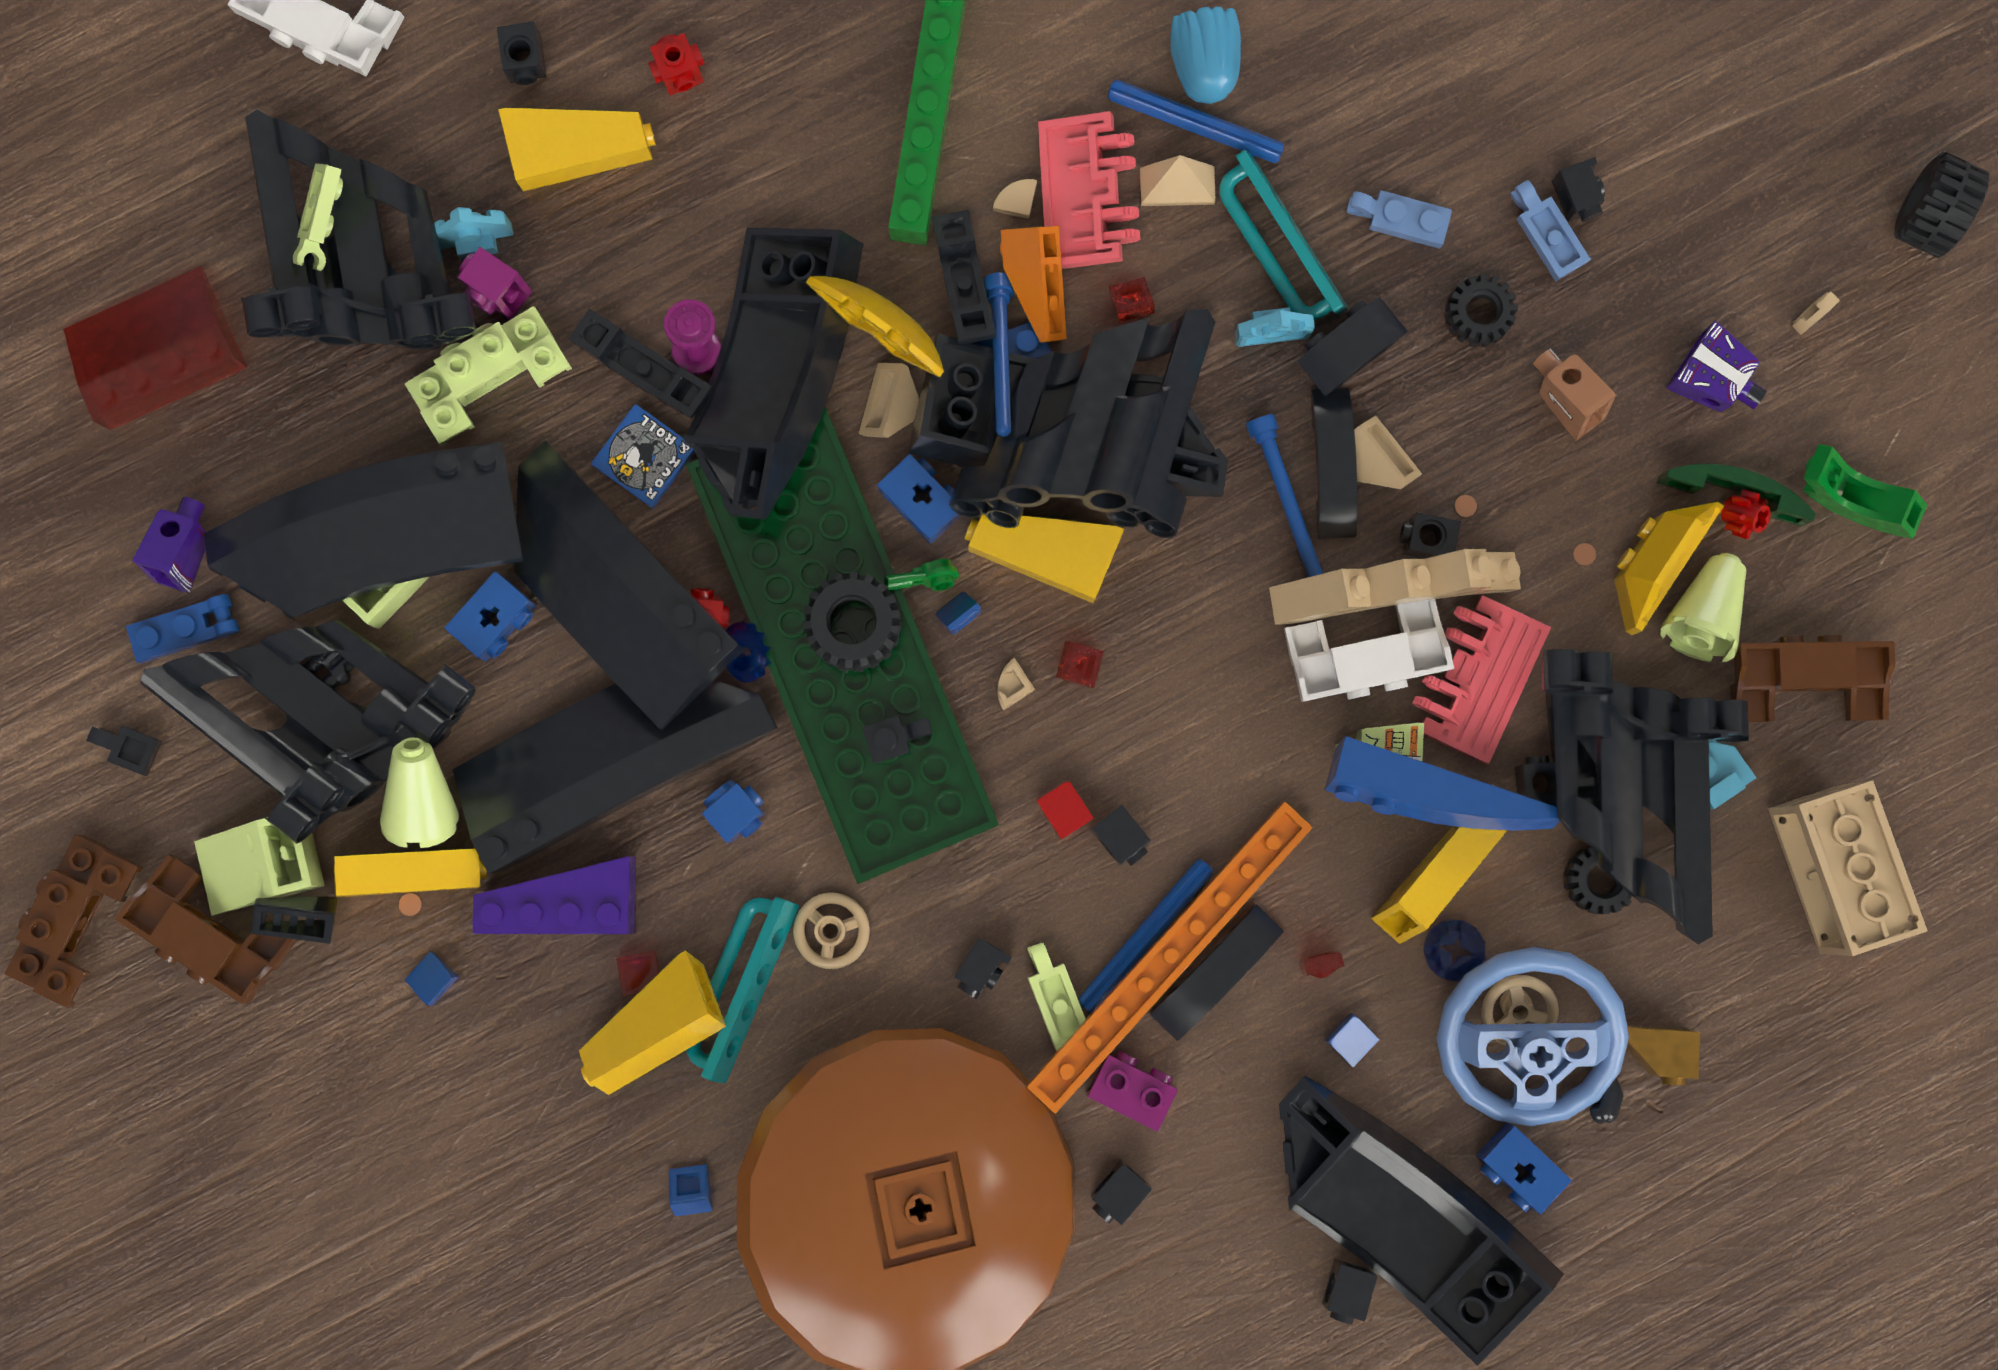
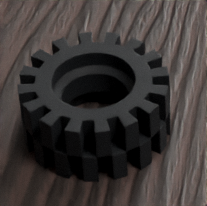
M1480 274L1478 278H1475L1473 275L1468 277L1465 282L1462 281L1449 297L1445 307V311H1448L1445 321L1446 324H1451L1449 329L1451 334L1457 333L1460 336L1457 340L1461 343L1467 340L1470 341L1469 346L1476 347L1477 344H1481L1482 347L1489 346L1491 342L1496 343L1514 324L1516 320L1514 315L1518 311V304L1513 303L1516 295L1514 292L1509 294L1507 289L1510 286L1506 282L1503 285L1498 283L1499 277L1493 275L1491 279H1487V274ZM1474 298L1489 300L1495 309L1493 320L1487 324L1474 322L1467 312L1469 301Z
M1588 846L1586 849H1580L1576 852L1574 858L1569 859L1567 863L1570 865L1569 869H1565L1563 875L1567 876V883H1564V888L1569 889L1570 895L1568 897L1571 901H1575L1578 904V908L1593 914L1617 913L1622 910L1623 906H1629L1633 902L1630 900L1632 895L1616 881L1612 890L1606 894L1600 895L1591 890L1588 885V874L1594 866L1599 865L1598 851L1593 847Z

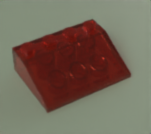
M202 267L191 270L63 329L77 385L92 420L109 430L247 368Z

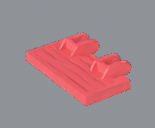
M1111 111L1038 122L1044 226L1059 225L1062 269L1123 261L1121 244L1141 240L1140 230L1136 229L1107 232V223L1131 221L1139 217V208L1134 206L1103 209V206L1119 204L1117 172L1131 170L1136 167V160L1131 156L1103 159L1102 151L1122 149L1134 145V135L1129 133L1098 136V133L1114 131V116Z
M1482 595L1479 597L1473 611L1457 606L1453 614L1459 620L1482 629L1479 640L1456 628L1447 627L1445 631L1446 638L1472 650V655L1456 649L1452 655L1454 669L1445 671L1442 677L1443 680L1431 675H1425L1422 681L1429 689L1451 697L1448 707L1445 708L1423 696H1415L1412 704L1442 719L1438 723L1428 717L1423 718L1422 723H1424L1425 737L1488 765L1551 627Z

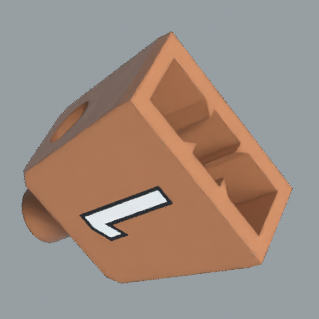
M1549 349L1534 361L1533 365L1544 376L1539 391L1540 396L1575 441L1606 419L1616 394L1578 355L1574 354L1562 362Z

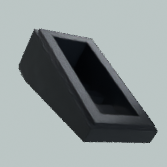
M328 896L256 898L251 934L331 944L338 898ZM266 912L274 913L273 921L265 922ZM282 915H290V920L282 921ZM299 916L306 917V920H298Z

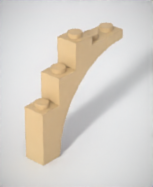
M1462 549L1426 559H1401L1365 569H1339L1269 587L1275 625L1300 624L1322 618L1404 603L1521 589L1519 581L1520 566L1516 561L1515 552H1486V549Z

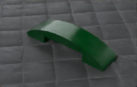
M1692 464L1669 469L1658 476L1657 484L1694 494L1704 488L1705 483L1741 493L1743 489L1759 493L1761 498L1769 502L1770 518L1800 527L1815 519L1816 513L1790 489L1773 479L1747 469L1722 464Z

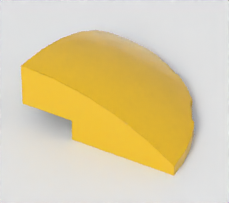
M810 276L806 283L848 324L874 336L892 355L935 376L941 377L944 369L932 340L924 329L897 305L873 290L849 280L826 276Z

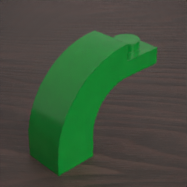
M1818 444L1814 455L1806 463L1804 476L1806 485L1803 491L1815 502L1863 526L1896 536L1914 538L1928 506L1916 490L1886 484L1857 472L1842 459L1832 446Z

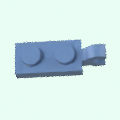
M1529 180L1514 188L1515 190L1510 195L1515 204L1524 211L1516 220L1555 282L1591 260L1552 197L1541 201Z
M1380 190L1376 200L1365 193L1354 191L1349 199L1346 212L1370 218L1369 230L1440 249L1444 244L1452 210Z

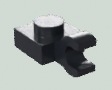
M899 715L862 727L873 764L911 753L909 741L933 734L929 719H921L903 726Z
M92 726L86 739L90 743L111 750L108 762L144 776H148L162 743L160 739L127 726H122L118 735L103 728Z

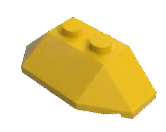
M1714 502L1667 511L1654 519L1649 517L1637 533L1641 540L1634 550L1628 548L1616 565L1621 570L1614 581L1627 633L1634 635L1643 631L1724 505Z

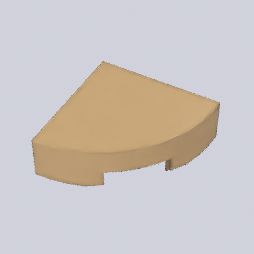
M1019 180L1005 187L994 202L993 212L1029 219L1037 180Z
M1831 291L1829 293L1826 292L1793 321L1792 327L1800 335L1803 334L1840 300Z
M1015 658L1004 667L998 681L997 694L1003 711L1035 691V688Z

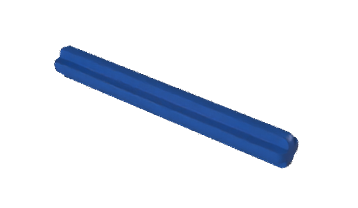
M1114 80L1109 89L1108 99L1112 102L1240 151L1247 150L1252 155L1269 162L1277 163L1283 152L1284 144L1278 140L1121 80Z
M1198 859L1080 995L1078 1001L1085 1010L1092 1013L1210 878L1213 874V869L1205 861Z

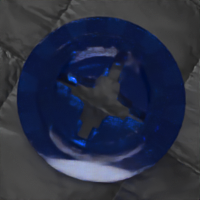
M741 621L731 624L726 630L744 648H750L751 655L740 654L727 669L739 681H756V679L765 676V667L771 663L766 656V652L771 647L765 646L763 642L765 633L757 632L755 623Z
M1446 920L1437 924L1427 935L1424 944L1425 960L1429 968L1437 976L1450 981H1460L1466 973L1482 964L1486 959V942L1478 932V929L1463 920ZM1460 934V947L1470 952V956H1458L1456 962H1453L1451 967V954L1446 952L1445 949L1440 948V945H1454L1455 940L1458 939Z

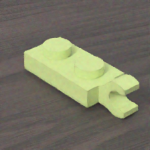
M315 163L297 236L300 238V242L293 254L294 264L302 266L304 257L311 253L314 256L312 269L322 271L325 267L326 257L320 249V243L323 244L324 238L330 235L333 228L334 218L330 214L334 200H338L342 191L343 180L340 178L342 169Z
M1041 942L1027 948L1037 971V974L1027 977L1054 1049L1057 1051L1086 1019L1065 965L1062 963L1053 967L1044 943Z

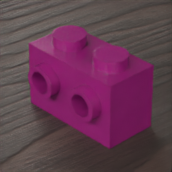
M481 247L478 248L475 254H469L461 264V273L458 279L465 285V290L470 292V298L473 300L472 303L490 316L496 311L508 320L513 319L532 293V290L517 271Z
M1120 1050L1117 1051L1115 1056L1109 1054L1101 1063L1086 1093L1087 1096L1158 1132L1178 1091L1175 1086L1171 1085L1173 1077L1153 1067L1150 1073L1137 1068L1136 1065L1139 1060Z

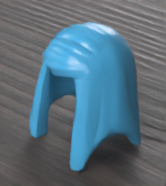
M1208 6L1199 8L1196 13L1190 10L1172 18L1170 33L1171 57L1186 95L1196 102L1212 104L1222 101L1232 92L1237 83L1241 61V32L1237 14L1233 8L1223 10L1222 7L1211 9Z

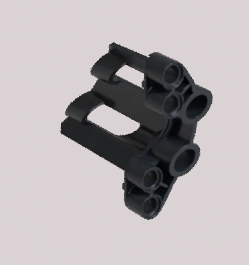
M258 109L246 116L245 120L273 287L268 288L269 292L251 295L246 298L241 297L247 334L249 336L258 338L296 336L310 338L318 343L335 346H358L364 343L396 345L418 350L440 349L441 344L455 342L476 331L470 292L465 290L466 294H450L426 190L406 182L373 163L362 159L358 161L345 155L298 127L283 120L272 118ZM288 158L313 170L315 163L342 169L340 178L343 180L342 191L338 200H334L331 215L334 218V234L330 238H324L323 244L320 243V249L326 257V264L322 271L312 269L314 256L311 253L304 257L302 266L293 263V254L300 242V238L297 236L301 220L296 211ZM377 201L385 203L407 215L416 273L397 274L388 262Z
M1208 309L1186 311L1180 318L1159 326L1149 325V318L1124 324L1094 334L1092 342L1080 350L1066 354L1053 351L1026 364L1010 403L1011 433L1006 437L997 435L985 466H971L961 469L949 502L951 509L962 516L970 518L980 517L983 514L995 525L1004 528H1015L1019 525L1024 507L1042 505L1048 502L1050 497L1082 499L1083 504L1088 508L1107 512V517L1120 526L1136 527L1142 524L1153 535L1163 538L1176 536L1187 499L1183 493L1166 481L1215 325V321ZM1171 352L1159 391L1140 396L1125 395L1136 361L1153 360ZM1078 381L1067 416L1048 430L1029 437L1044 390L1061 388Z
M332 620L319 626L296 628L276 633L261 640L260 644L225 653L206 652L174 659L162 666L144 669L140 684L283 797L269 817L265 819L296 844L307 838L329 817L339 811H348L358 806L376 793L388 778L392 750L398 743L404 739L414 737L429 743L433 750L443 743L451 734V728L460 720L476 692V688L446 664H443L445 667L428 683L339 620ZM337 652L384 690L374 698L368 707L348 701L300 662L317 655ZM242 678L286 713V724L279 729L271 731L253 729L201 687L224 679Z
M1572 649L1542 651V691L1553 694L1558 819L1573 838L1587 843L1598 851L1599 866L1640 903H1649L1663 910L1675 921L1677 931L1699 945L1713 937L1709 743L1749 741L1748 701H1715L1713 698L1681 699L1679 696L1661 689L1650 687L1633 688L1613 681V653L1610 652L1578 653L1577 650ZM1577 738L1597 765L1598 809L1591 803L1578 797ZM1642 807L1654 813L1674 834L1675 878L1655 863L1643 859Z

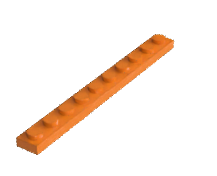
M1282 802L1025 1087L1056 1114L1313 827L1286 802Z

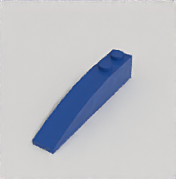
M1347 736L1335 748L1324 789L1335 793V797L1342 801H1358L1370 805L1374 811L1380 814H1397L1449 826L1514 831L1552 829L1561 822L1558 819V807Z

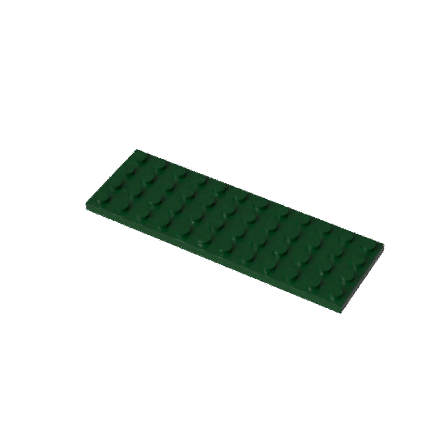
M826 407L823 409L804 456L766 520L729 515L723 505L724 499L718 489L711 485L698 464L700 460L697 459L687 463L686 467L857 884L999 826L901 589L889 590L893 594L901 614L902 630L899 634V642L897 647L894 646L891 656L887 660L883 659L879 662V666L873 669L871 667L866 668L864 672H855V670L841 671L834 666H829L818 657L807 640L803 621H805L804 609L805 605H808L810 602V594L813 590L816 592L821 587L819 585L825 579L830 581L834 579V575L842 573L844 576L850 575V572H859V575L866 576L868 574L875 577V580L879 583L882 582L884 584V576L895 574ZM850 601L842 604L834 611L830 620L833 635L845 644H858L865 641L873 633L876 625L873 610L867 604L859 601ZM898 715L903 726L921 719H929L933 734L909 741L911 753L873 764L862 729L863 726Z

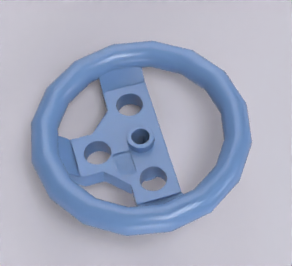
M1529 947L1496 954L1466 973L1444 1003L1436 1036L1443 1073L1462 1100L1496 1121L1525 1126H1537L1568 1120L1599 1101L1621 1072L1629 1040L1623 1001L1605 975L1571 953L1539 947ZM1532 971L1562 975L1587 991L1601 1013V1018L1595 1023L1475 1025L1465 1020L1466 1013L1484 990L1507 976ZM1580 1037L1586 1040L1585 1046L1578 1052H1569L1565 1049L1568 1041L1573 1038ZM1493 1039H1503L1507 1042L1505 1049L1499 1053H1490L1486 1050V1047ZM1465 1062L1479 1068H1498L1514 1082V1097L1512 1099L1502 1098L1480 1085ZM1594 1066L1582 1083L1556 1097L1557 1084L1576 1067ZM1532 1075H1542L1545 1077L1544 1084L1537 1089H1530L1525 1086L1526 1080Z

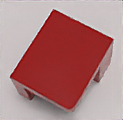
M1069 781L1064 782L1036 801L1060 840L1094 819Z

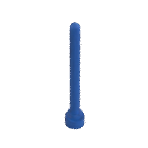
M992 273L984 278V287L987 300L992 305V319L996 332V338H993L996 432L999 436L1006 437L1011 433L1007 304L1014 295V289L1006 273Z
M1269 414L1254 419L1245 424L1250 439L1254 438L1256 444H1261L1307 576L1312 577L1323 574L1275 438L1278 437L1276 430L1279 429L1274 414Z

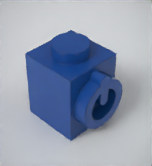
M731 779L715 790L703 802L707 809L701 814L726 843H732L740 835L745 839L762 826V822L759 819L765 813L759 806L764 801L750 785L744 789L740 784H735Z

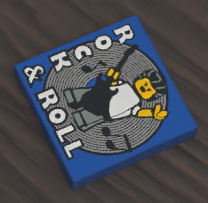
M635 404L591 462V465L647 506L654 509L695 451L686 444L683 437Z

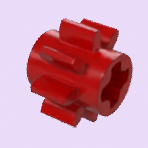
M1746 489L1742 490L1740 497L1730 496L1724 502V507L1721 510V519L1726 523L1724 528L1732 531V535L1744 539H1749L1751 531L1756 533L1762 532L1767 527L1771 514L1770 508L1765 505L1767 500L1761 498L1759 493Z

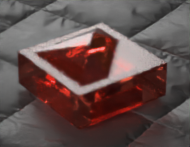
M1145 277L1109 286V295L1119 323L1155 313V304Z
M1065 641L1056 678L1088 688H1094L1104 651L1072 641Z
M655 950L616 958L623 996L639 993L660 973Z
M1338 951L1303 958L1299 961L1302 975H1312L1320 979L1329 977L1340 967L1345 966L1342 954Z

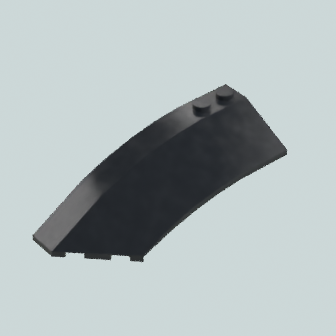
M746 229L728 325L714 371L709 381V385L713 389L697 411L687 434L682 435L686 444L692 447L700 460L698 464L713 487L718 489L724 499L723 505L731 516L766 520L804 456L820 420L835 378L849 324L806 281L810 276H826L857 283L864 244L842 230Z
M544 441L518 466L516 523L523 561L515 562L514 572L608 676L660 730H663L745 650L744 647L664 566L547 441Z
M502 442L427 452L349 470L273 497L204 533L207 564L211 571L221 577L225 575L238 583L241 589L265 603L267 601L281 609L285 616L294 621L297 616L331 603L395 584L445 573L523 561Z
M713 680L663 730H660L615 683L519 732L452 770L471 841L487 873L491 874L508 870L625 806L709 764L721 760L778 729L761 694Z

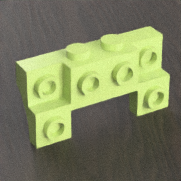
M534 306L503 325L497 322L480 326L472 334V338L462 344L453 343L440 352L441 356L433 360L435 363L433 367L404 383L421 410L422 417L442 447L447 444L446 441L466 429L471 430L475 427L462 404L467 406L528 369L539 388L544 386V382L562 371L572 369L540 313Z

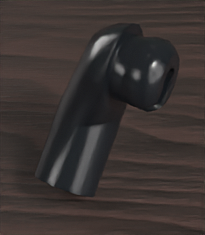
M1617 1077L1601 1097L1600 1103H1594L1590 1107V1115L1593 1121L1598 1124L1604 1122L1611 1123L1618 1118L1624 1094Z

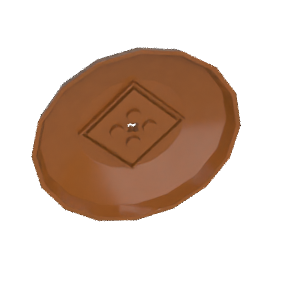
M942 1028L873 1030L813 1057L763 1109L737 1174V1249L763 1312L813 1360L840 1370H962L1004 1349L1052 1295L1075 1233L1074 1160L1055 1114L1025 1087L1030 1080L1003 1053ZM918 1198L922 1203L928 1204V1210L923 1211V1218L920 1220L916 1215L909 1214V1209L915 1207V1200Z

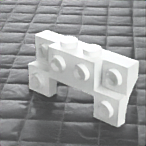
M230 0L227 4L234 13L267 28L271 32L269 37L276 43L286 48H290L293 44L303 49L302 53L306 57L319 64H323L325 60L336 66L341 64L366 77L381 48L383 47L388 50L404 20L401 12L393 11L376 3L374 0H366L353 20L348 13L321 0Z
M1435 599L1395 605L1401 630L1400 634L1331 649L1328 646L1322 620L1284 628L1301 702L1341 693H1347L1348 700L1371 695L1369 687L1383 684L1385 692L1408 687L1407 679L1454 669L1450 647L1442 628Z

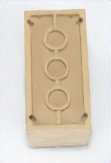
M1873 780L1837 785L1768 808L1820 954L1855 956L1928 931ZM1865 795L1869 796L1868 802L1864 799ZM1909 915L1913 918L1911 922L1908 921Z

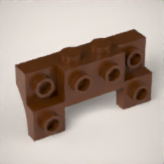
M1841 635L1818 636V642H1804V636L1779 637L1780 643L1738 644L1734 657L1735 684L1730 685L1731 700L1748 701L1749 722L1775 721V692L1844 691L1846 721L1889 720V691L1895 667L1894 641L1842 642Z
M75 834L58 869H51L39 881L36 888L38 896L32 908L27 909L19 921L18 927L21 930L16 940L20 941V944L5 975L34 988L33 992L66 1008L73 1007L75 1004L73 999L83 979L88 977L90 972L67 959L73 958L103 896L107 895L119 902H126L128 898L126 893L136 873L141 872L143 867L120 856L102 843L85 835Z
M167 854L146 883L127 900L115 920L157 947L154 952L162 959L173 964L178 961L187 967V975L195 981L207 985L209 982L239 1003L250 1004L271 971L278 969L297 940L250 934L244 940L187 902L202 879V874L174 855ZM266 917L265 922H267V921H272V920H270L269 918Z

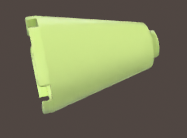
M1721 553L1710 557L1664 620L1660 635L1664 639L1667 634L1672 639L1670 646L1676 651L1707 662H1711L1713 656H1724L1722 662H1728L1735 657L1739 643L1746 579V567L1737 556Z
M419 738L404 739L392 750L380 817L381 832L389 842L400 847L407 848V842H420V848L442 843L454 835L457 830L456 824L459 821L458 809L432 746Z

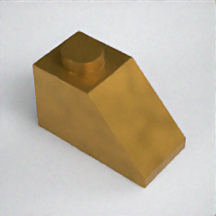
M1627 1026L1629 1040L1626 1049L1649 1074L1662 1077V1084L1686 1085V1078L1699 1079L1700 1032L1682 1029Z

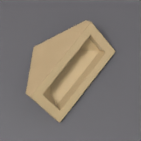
M1179 155L1140 167L1141 206L1215 205L1214 166Z
M903 363L877 364L859 430L860 435L889 438L914 421L919 397L907 365Z
M1377 416L1372 417L1354 430L1358 482L1402 489L1422 475Z

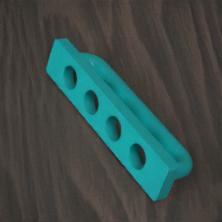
M1247 150L1240 152L1236 155L1240 164L1231 169L1222 178L1219 185V195L1225 208L1288 308L1290 307L1291 312L1313 315L1314 321L1322 318L1332 310L1338 315L1342 314L1349 307L1253 155ZM1247 176L1325 297L1315 305L1306 306L1302 302L1234 193L1235 185Z
M758 897L750 899L739 911L710 981L717 1003L753 917L761 912L766 914L767 918L725 1016L724 1022L726 1027L719 1031L710 1055L702 1051L701 1042L686 1050L690 1061L703 1069L702 1078L717 1083H726L728 1081L798 912V904L779 897H775L774 901Z

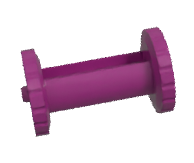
M685 299L673 304L664 317V330L667 338L672 342V356L676 366L684 368L693 375L701 376L705 373H710L715 368L721 344L718 337L714 335L716 324L711 309L698 300Z

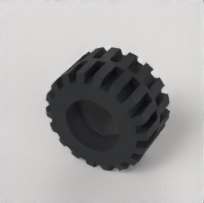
M1948 152L1940 153L1923 169L1908 192L1896 219L1895 238L1936 258L1944 256L1961 240L1978 214L1988 190L1989 172Z
M850 572V575L844 576L842 573L834 575V579L830 581L825 579L819 584L821 587L816 592L813 590L809 596L810 602L808 605H805V621H803L807 640L818 657L829 666H834L845 672H848V670L864 672L866 668L871 667L873 669L879 666V662L883 659L887 660L891 656L894 646L897 647L899 634L902 630L899 607L888 587L882 582L876 581L875 577L868 574L862 576L859 575V572ZM850 601H859L867 604L873 610L876 619L873 633L865 641L858 644L840 642L833 635L830 627V620L834 611L842 604Z

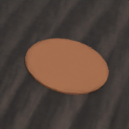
M1462 495L1455 501V511L1462 517H1470L1476 512L1477 503L1472 496Z
M1579 544L1574 549V559L1580 565H1590L1596 558V551L1590 544Z
M407 893L399 900V909L406 916L416 915L421 909L422 903L416 894Z

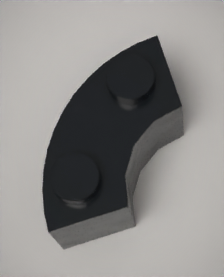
M1380 297L1369 304L1361 300L1346 313L1348 319L1326 336L1322 332L1318 333L1304 345L1308 352L1297 362L1325 396L1345 384L1365 366L1385 353L1408 332Z

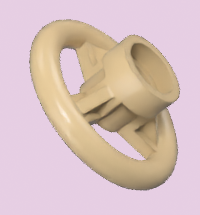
M834 892L819 894L808 900L799 910L793 928L795 944L801 955L811 964L824 969L842 968L857 960L864 952L870 934L869 921L863 908L851 897ZM826 904H837L847 908L854 916L845 920H841L836 916L824 917L816 909ZM807 919L815 924V937L823 945L821 955L814 952L807 943L805 937ZM829 923L836 925L838 928V934L834 938H828L824 933V928ZM858 928V937L851 950L842 956L833 958L834 948L843 941L846 932Z
M1514 975L1500 980L1487 992L1481 1007L1483 1024H1522L1527 1021L1537 1024L1557 1023L1559 1015L1558 1001L1553 990L1542 980L1529 975ZM1522 987L1532 988L1542 995L1547 1005V1013L1534 1009L1529 995L1522 990ZM1503 993L1500 998V1008L1504 1016L1495 1023L1493 1007L1498 997ZM1520 1005L1524 1006L1522 1011L1517 1013L1513 1012L1515 1007ZM1494 1039L1504 1046L1507 1045V1042L1503 1039Z

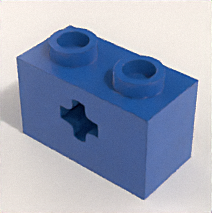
M909 454L877 484V488L883 497L931 545L961 515L953 511L949 505L954 489L949 484L942 487L933 478L937 473L925 459L921 457L916 461ZM917 490L922 493L930 491V502L928 504L923 500L915 503L917 501L915 493Z
M494 571L444 629L476 657L487 662L490 657L495 659L506 649L509 643L506 639L515 629L520 631L531 621L534 613L531 611L537 605L503 575ZM491 612L497 614L496 617L500 620L496 626L490 624L491 621L488 615Z
M1507 1122L1476 1154V1157L1483 1163L1479 1170L1495 1185L1502 1181L1512 1191L1508 1195L1510 1200L1525 1213L1531 1209L1541 1215L1572 1181L1520 1130ZM1518 1163L1524 1166L1523 1169L1527 1173L1523 1179L1517 1176L1518 1172L1514 1169Z

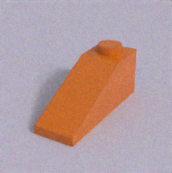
M1059 225L1001 230L1000 252L1003 257V268L1039 341L1051 342L1067 339Z

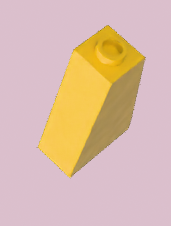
M530 108L498 109L515 179L523 192L653 159L650 147L656 145L654 133L650 123H643L639 112Z
M982 514L979 520L972 519L964 539L970 541L968 549L971 553L1094 603L1124 529L1111 525L1021 516L1019 525L1015 528H1004L990 522L986 515Z
M1453 826L1371 919L1399 944L1427 930L1507 830L1471 829Z
M476 849L334 856L333 859L335 897L479 888L480 880L487 879V871Z
M687 951L680 953L579 1050L583 1062L581 1073L589 1086H595L610 1095L726 1027L704 964Z

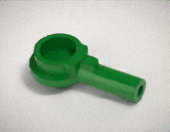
M938 559L925 563L921 567L913 568L908 573L884 576V585L888 587V590H896L923 584L925 587L932 588L933 591H943L954 585V581L959 577L958 568L953 566L951 560Z

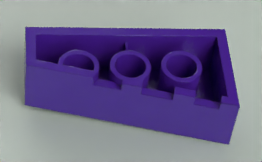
M628 856L473 895V934H634L636 857Z

